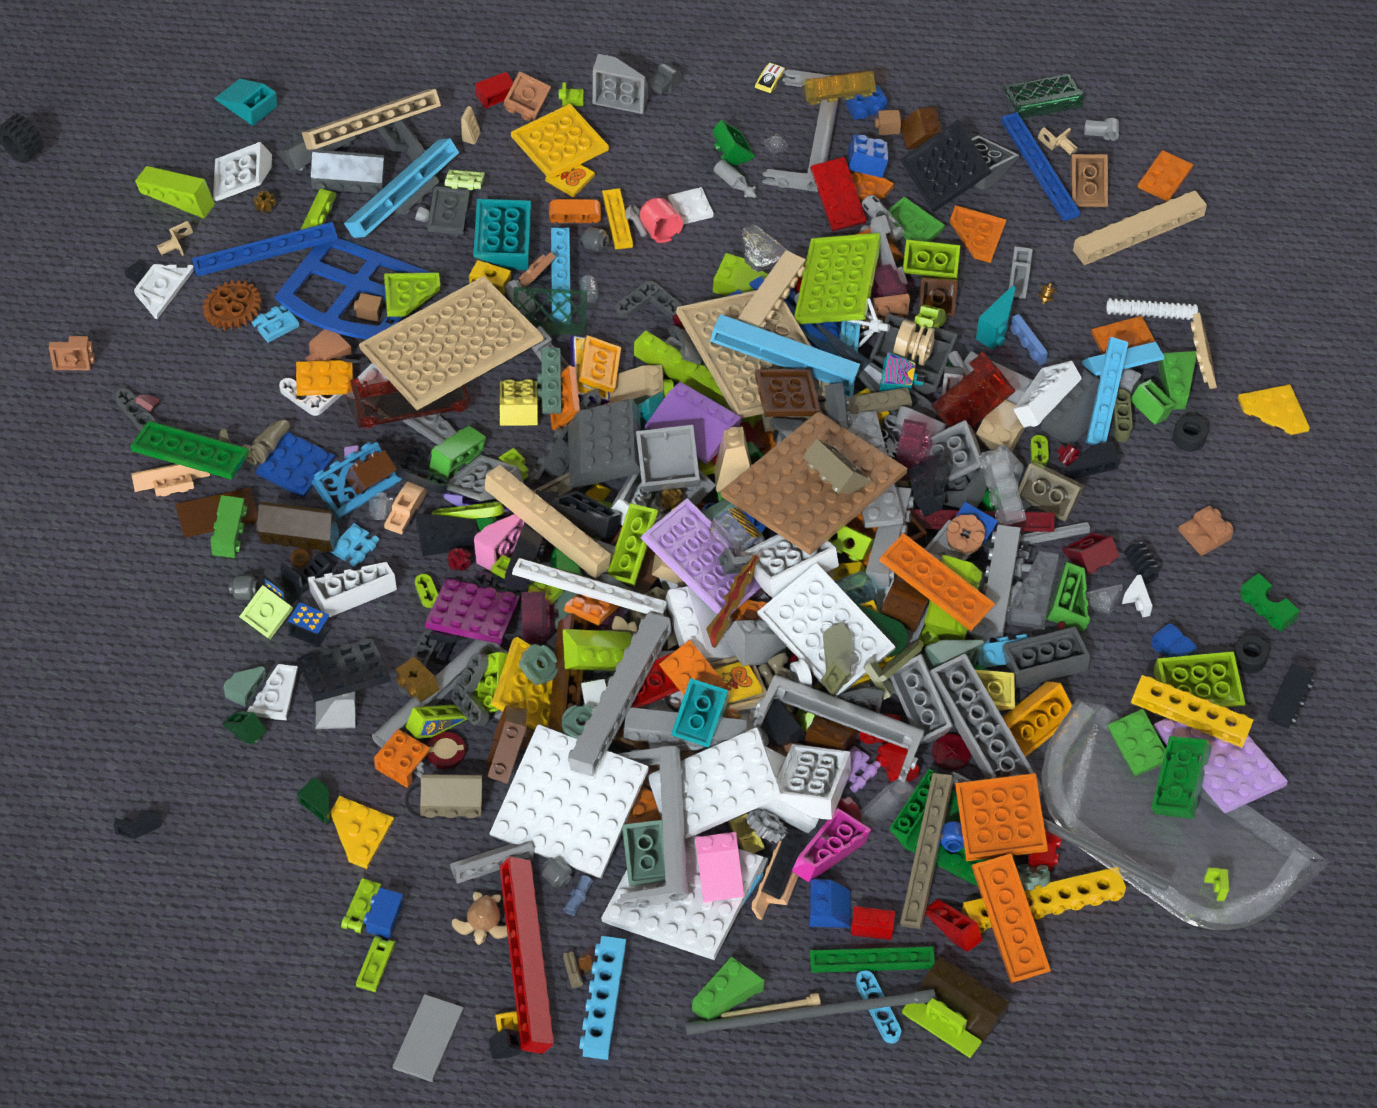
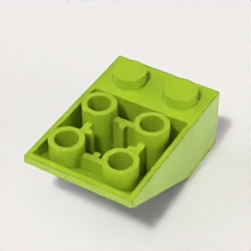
M496 652L486 655L489 661L488 667L473 692L488 713L500 711L491 703L508 655L506 653Z

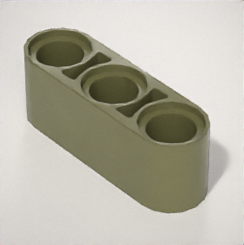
M1118 389L1112 414L1113 436L1118 442L1128 441L1132 430L1130 393L1124 389Z

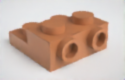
M519 71L504 100L503 106L510 113H515L516 111L522 114L521 117L527 121H531V119L535 121L551 86Z
M69 336L68 342H49L53 370H91V364L95 363V353L92 352L93 342L88 341V336Z
M1210 505L1195 513L1193 519L1180 525L1178 531L1201 556L1228 542L1233 535L1231 523L1228 521L1224 522L1220 511L1216 508L1212 509Z

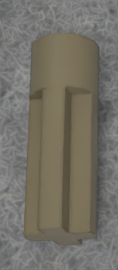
M574 952L564 953L563 959L572 988L581 987L583 981Z

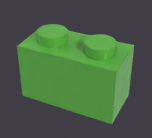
M1151 380L1140 384L1131 397V402L1155 425L1165 421L1176 405Z

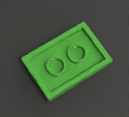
M905 197L888 210L904 229L905 234L902 237L907 240L931 242L945 228L943 223ZM893 223L897 228L900 227L897 223Z
M1143 709L1107 725L1134 778L1162 765L1166 750Z

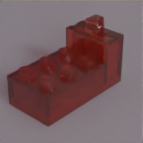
M981 352L975 359L969 362V365L973 368L971 373L931 404L948 428L964 420L972 428L1016 392L998 367L984 352Z

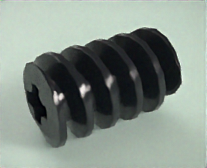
M1139 542L1128 546L1123 553L1126 555L1127 560L1130 561L1129 563L1137 575L1142 576L1144 584H1148L1158 578V572L1161 570V567L1157 565L1156 559H1153V554L1149 553L1150 550L1146 547V543Z

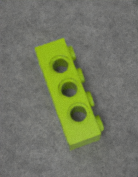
M846 525L837 532L836 540L833 541L831 538L827 540L836 547V552L842 554L844 551L850 554V559L857 562L860 559H867L874 543V538ZM850 538L855 541V545L851 549L847 546V541Z

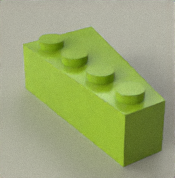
M146 166L135 180L140 193L203 219L215 205L205 179Z

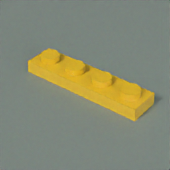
M620 188L603 190L602 196L615 250L632 248L633 241L625 215Z

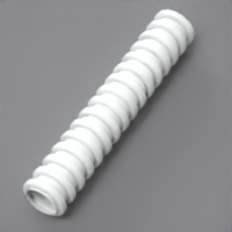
M1109 298L1107 301V314L1113 313V315H1116V313H1119V315L1124 314L1125 316L1128 314L1133 316L1135 314L1142 317L1147 315V317L1153 316V318L1164 316V318L1170 317V319L1175 317V319L1181 318L1184 320V318H1187V320H1190L1192 318L1194 320L1193 314L1198 313V306L1196 304L1193 306L1191 304L1185 305V303L1174 305V303L1168 304V302L1163 304V302L1157 303L1156 301L1154 303H1151V301L1146 303V301L1140 302V300H1137V302L1131 300L1130 302L1127 299L1126 301H1123V299L1118 301L1117 299L1112 300Z

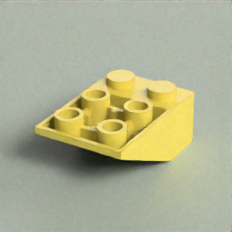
M511 379L500 381V426L538 425L537 381L530 379L523 381Z

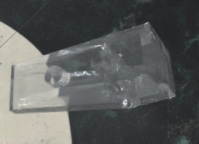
M899 779L887 785L860 811L862 824L872 829L901 810L914 792L913 787L906 780L901 782L902 780Z

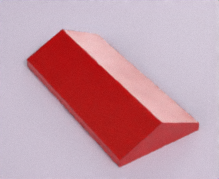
M672 653L655 660L631 708L645 707L680 691L659 665Z

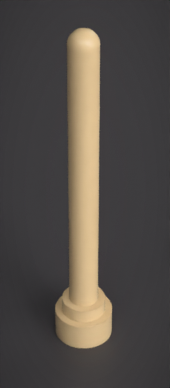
M815 993L810 994L804 1000L724 1012L721 1014V1019L821 1006L819 994Z

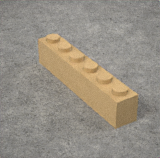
M786 250L741 312L738 321L765 330L767 321H771L775 314V309L779 310L781 307L782 299L788 297L790 288H794L798 277L803 276L805 272V267H803L805 259Z

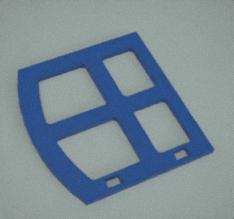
M338 238L336 241L315 246L278 291L275 299L296 316L320 328L350 337L369 339L402 321L405 317H386L379 326L353 323L339 319L359 292L382 297V299L386 300L385 286L369 280L380 266H384L400 273L432 272ZM332 248L367 260L357 274H351L321 262ZM311 274H317L347 286L326 313L314 309L295 296V293ZM390 319L395 320L392 325L388 323Z

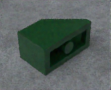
M235 711L222 723L224 727L244 743L255 744L263 738L262 735L267 731L254 712Z
M314 777L297 792L298 802L326 825H329V787L324 781H319Z

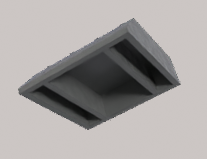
M887 314L884 324H889L890 330L889 332L880 331L869 361L883 369L887 352L893 354L902 322L907 320L914 323L915 321ZM916 324V332H919V324ZM932 327L935 329L932 352L924 366L919 365L920 356H918L915 362L914 373L924 375V382L922 386L912 384V390L920 395L936 391L944 372V366L948 362V355L952 352L958 334ZM909 353L907 360L911 361V353Z
M632 398L580 410L568 424L571 489L641 473L636 431H641L640 410Z

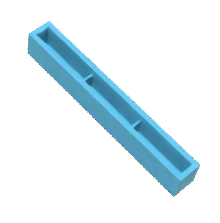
M450 138L437 140L344 223L354 238L368 235L459 154Z
M721 314L714 326L710 340L713 343L786 369H810L812 378L828 384L843 383L844 389L851 391L860 367L859 363Z

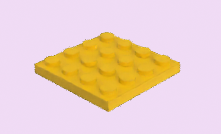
M571 104L511 132V137L548 179L609 151L608 144Z
M516 637L512 640L491 705L501 711H504L506 705L525 708L527 711V727L533 730L536 729L537 725L548 728L553 679L547 683L535 685L526 677L523 670L519 667V660H521L524 650L531 645ZM538 661L537 665L541 668V662Z

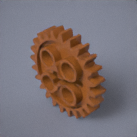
M231 280L230 284L224 282L222 287L217 285L218 289H211L212 294H206L207 299L203 300V314L207 322H210L212 327L216 325L217 329L223 326L224 331L228 327L233 330L235 326L241 329V324L247 326L248 320L253 322L252 316H258L257 311H261L260 306L262 305V298L258 289L254 288L253 284L248 285L247 281L242 284L240 280L237 283Z

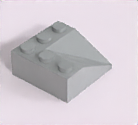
M598 54L593 67L592 104L643 114L648 101L649 90L645 76L616 57Z

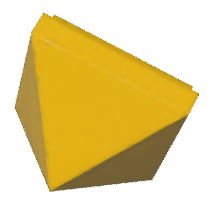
M596 483L590 487L585 495L594 500L604 501L611 493V490L600 483Z

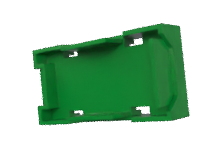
M1169 736L1151 807L1156 815L1162 814L1163 816L1194 819L1205 775L1203 767L1207 765L1211 751V745L1207 739Z

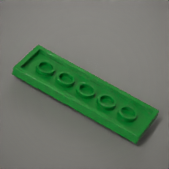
M151 421L146 423L130 445L132 452L231 480L249 456V449Z

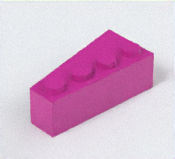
M837 808L832 819L827 820L798 856L792 872L810 882L811 879H815L864 845L871 829Z

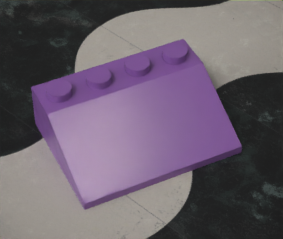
M679 382L666 395L645 425V428L651 430L693 425L697 459L707 464L719 452L724 430H728L731 427H740L741 417Z

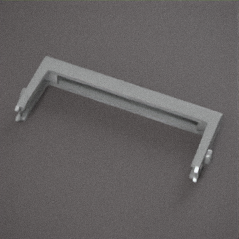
M783 70L787 77L795 78H783L782 81L785 82V85L821 90L823 94L808 172L796 173L767 169L763 176L775 179L766 178L762 183L781 188L788 187L818 192L810 167L811 165L827 162L842 82L836 76Z
M475 639L435 676L440 690L421 703L415 697L411 698L372 734L374 742L382 748L396 730L399 729L406 733L408 731L406 724L413 707L435 706L455 687L474 653L488 655L496 652L508 654V652L496 643ZM422 762L413 771L420 778L424 774V769L422 768L424 763Z
M776 674L764 699H759L756 706V710H758L757 718L753 726L761 727L773 701L778 699L784 703L908 749L898 778L902 780L901 782H905L910 768L913 770L918 760L915 755L925 730Z
M666 746L646 750H632L627 753L617 754L646 766L660 764L666 881L664 887L620 894V899H617V903H624L620 905V908L629 909L636 907L647 908L650 905L683 901L688 898L680 749L675 746Z

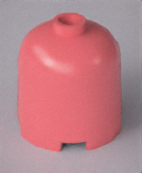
M663 198L648 200L640 210L642 224L651 238L657 243L671 241V237L676 232L679 234L683 228V220L680 215Z

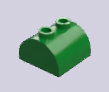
M723 120L715 126L713 130V137L716 140L714 147L719 152H723L721 155L722 160L732 165H740L749 162L755 157L740 130Z

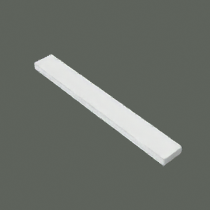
M521 558L518 559L513 568V575L645 614L650 612L663 616L668 603L664 600Z

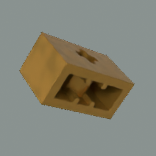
M416 657L411 658L395 669L398 676L396 680L400 687H405L410 697H415L420 703L440 690L435 676Z

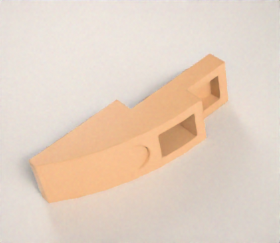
M407 481L392 504V511L384 524L385 529L403 534L415 510H418L428 489Z

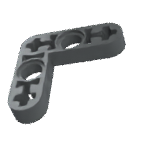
M647 281L616 304V314L620 318L630 317L644 305L651 302L672 319V316L677 314V307L683 305L657 283ZM638 297L641 298L642 301L634 302L632 299ZM664 298L667 299V302L660 303L658 300Z
M474 653L453 688L451 697L471 724L484 726L489 719L488 711L473 694L489 662L488 657L480 653Z

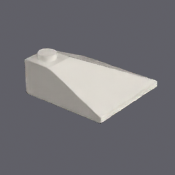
M261 142L215 159L214 201L222 200L261 185L272 164V154Z

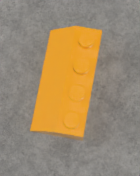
M1047 681L1002 718L1024 756L1027 757L1073 720L1077 714L1061 683Z

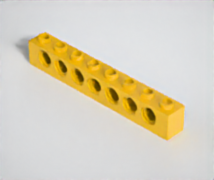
M1114 867L1050 882L1042 888L1041 885H1037L1034 890H1024L1033 918L1041 919L1046 914L1053 913L1058 915L1063 913L1064 910H1079L1089 904L1097 906L1106 900L1118 901L1124 896L1126 886L1119 868ZM982 898L963 903L962 914L977 922L980 933L992 927L989 917L982 915L987 914Z

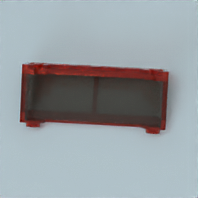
M359 378L349 380L346 394L347 403L358 428H371L378 424L452 411L462 412L468 408L470 401L464 384L416 410L390 381L368 385L367 381H363V384H361Z

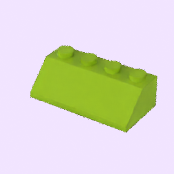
M629 504L607 575L624 584L635 586L648 547L641 537L655 525L659 513L658 510Z
M942 555L941 562L978 590L982 572L974 564ZM930 600L924 624L943 640L945 638L947 640H965L968 629Z
M564 629L565 669L616 671V666L618 662L622 661L625 649L631 645L633 636L629 632Z

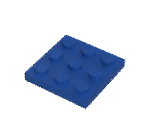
M287 432L279 441L275 450L269 454L267 460L258 467L256 474L305 498L314 486L311 483L315 478L313 475L321 470L325 472L335 460V455Z

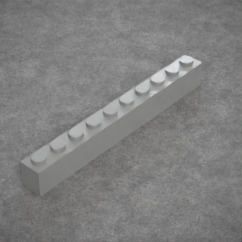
M648 612L645 619L641 620L638 632L634 633L631 645L625 649L622 661L618 662L614 676H611L608 681L607 689L601 693L600 702L594 706L590 720L586 721L582 735L577 737L576 746L568 754L571 771L591 777L594 776L671 632L670 618Z

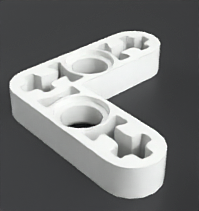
M285 378L279 384L282 395L309 414L315 416L323 413L343 395L336 394L331 398H325L323 395H307L305 399L299 400L297 399L295 380Z

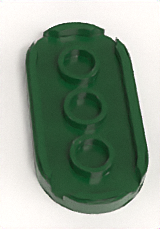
M856 604L895 646V650L886 658L896 656L905 649L908 634L905 627L899 621Z

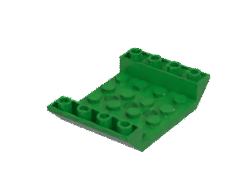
M928 769L889 829L903 847L913 853H916L932 774L937 773L931 769ZM952 789L944 824L951 821L961 823L956 791ZM940 842L936 865L978 887L972 865L990 859L966 861L964 848L955 854H949Z

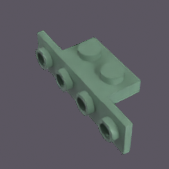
M542 348L541 373H537V384H541V389L538 388L537 400H541L542 413L561 414L560 348Z

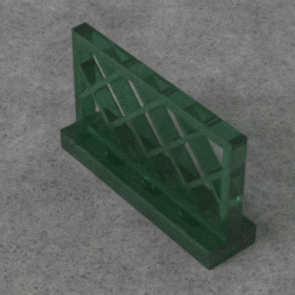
M1070 74L1004 85L1005 93L1015 113L1018 112L1021 119L1083 107L1084 93L1082 90H1078ZM1067 80L1068 84L1060 83V81ZM1047 83H1048V84H1050V85H1052V86H1051V87H1047V86H1044V84H1047ZM1031 86H1032V87H1034V88H1036V89L1033 91V90L1027 89V87H1031ZM1055 87L1062 88L1063 90H1056ZM1010 90H1017V91H1019V92H1018V94H1017V93L1011 92ZM1038 91H1045L1046 94L1039 93ZM1023 93H1026V94H1029L1030 96H1029V97H1026V96H1023L1022 94H1023Z
M514 287L513 306L518 311L523 308L529 314L526 319L532 318L534 320L529 322L535 328L541 326L546 333L586 335L587 291ZM519 291H525L530 298L522 303L518 299ZM539 292H543L548 297L542 304L534 298ZM557 293H561L566 298L561 305H558L552 299ZM575 294H583L582 303L577 307L570 299ZM530 300H533L539 306L532 314L525 307ZM551 300L557 308L549 315L543 306ZM569 301L575 309L567 316L561 307ZM540 309L547 315L542 322L533 316ZM558 310L565 316V319L560 323L551 317ZM576 311L581 315V324H576L569 318Z

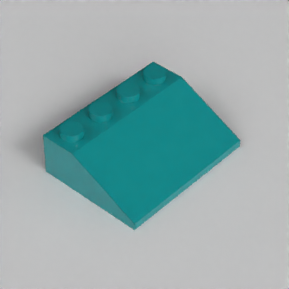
M477 199L474 257L510 270H528L531 201Z

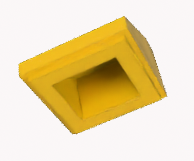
M516 1011L495 1014L498 1033L504 1028L519 1031Z

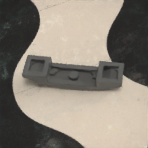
M670 326L668 331L671 337L680 340L682 344L680 354L683 360L700 365L702 357L686 329Z

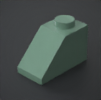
M261 666L234 673L231 679H227L224 684L225 698L246 707L266 679L265 668Z

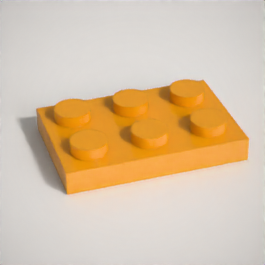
M587 335L584 339L578 381L613 393L616 386L621 347Z
M342 360L296 362L297 396L353 394L352 363Z

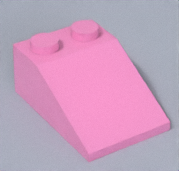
M513 514L486 526L481 532H478L474 538L477 564L491 571V566L502 555L510 558L524 521L516 514Z
M736 832L695 837L703 902L744 897Z

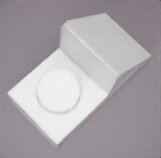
M1137 575L1125 592L1122 604L1135 602L1137 611L1141 612L1142 617L1150 616L1152 604L1142 576Z

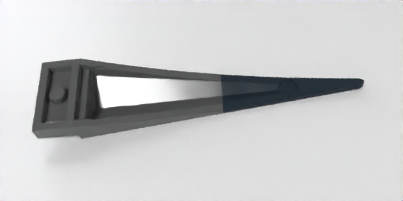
M817 324V328L842 358L860 364L857 376L872 393L879 392L882 369L841 341L822 325ZM910 389L909 394L912 407L908 408L934 419L940 411L925 397ZM899 409L888 411L889 415L897 417ZM910 432L913 436H918V434Z

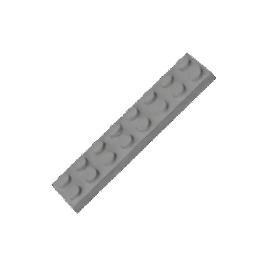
M876 411L850 413L851 423H847L848 430L887 455ZM895 484L861 512L865 528L903 524V515Z

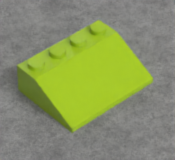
M1234 652L1157 659L1153 669L1156 681L1170 684L1181 691L1190 692L1192 695L1201 699H1207L1218 706L1227 708L1245 706Z

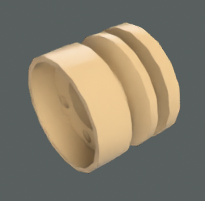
M904 320L896 338L893 354L907 359L909 353H911V361L914 363L917 361L918 356H920L919 365L924 366L933 349L935 329L929 328L925 335L926 326L923 325L919 332H916V323Z

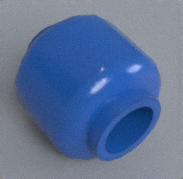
M957 821L944 824L941 833V845L950 852H957L964 848L961 823Z

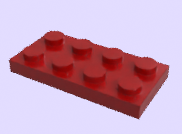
M845 157L811 165L810 170L832 232L865 224L867 220Z

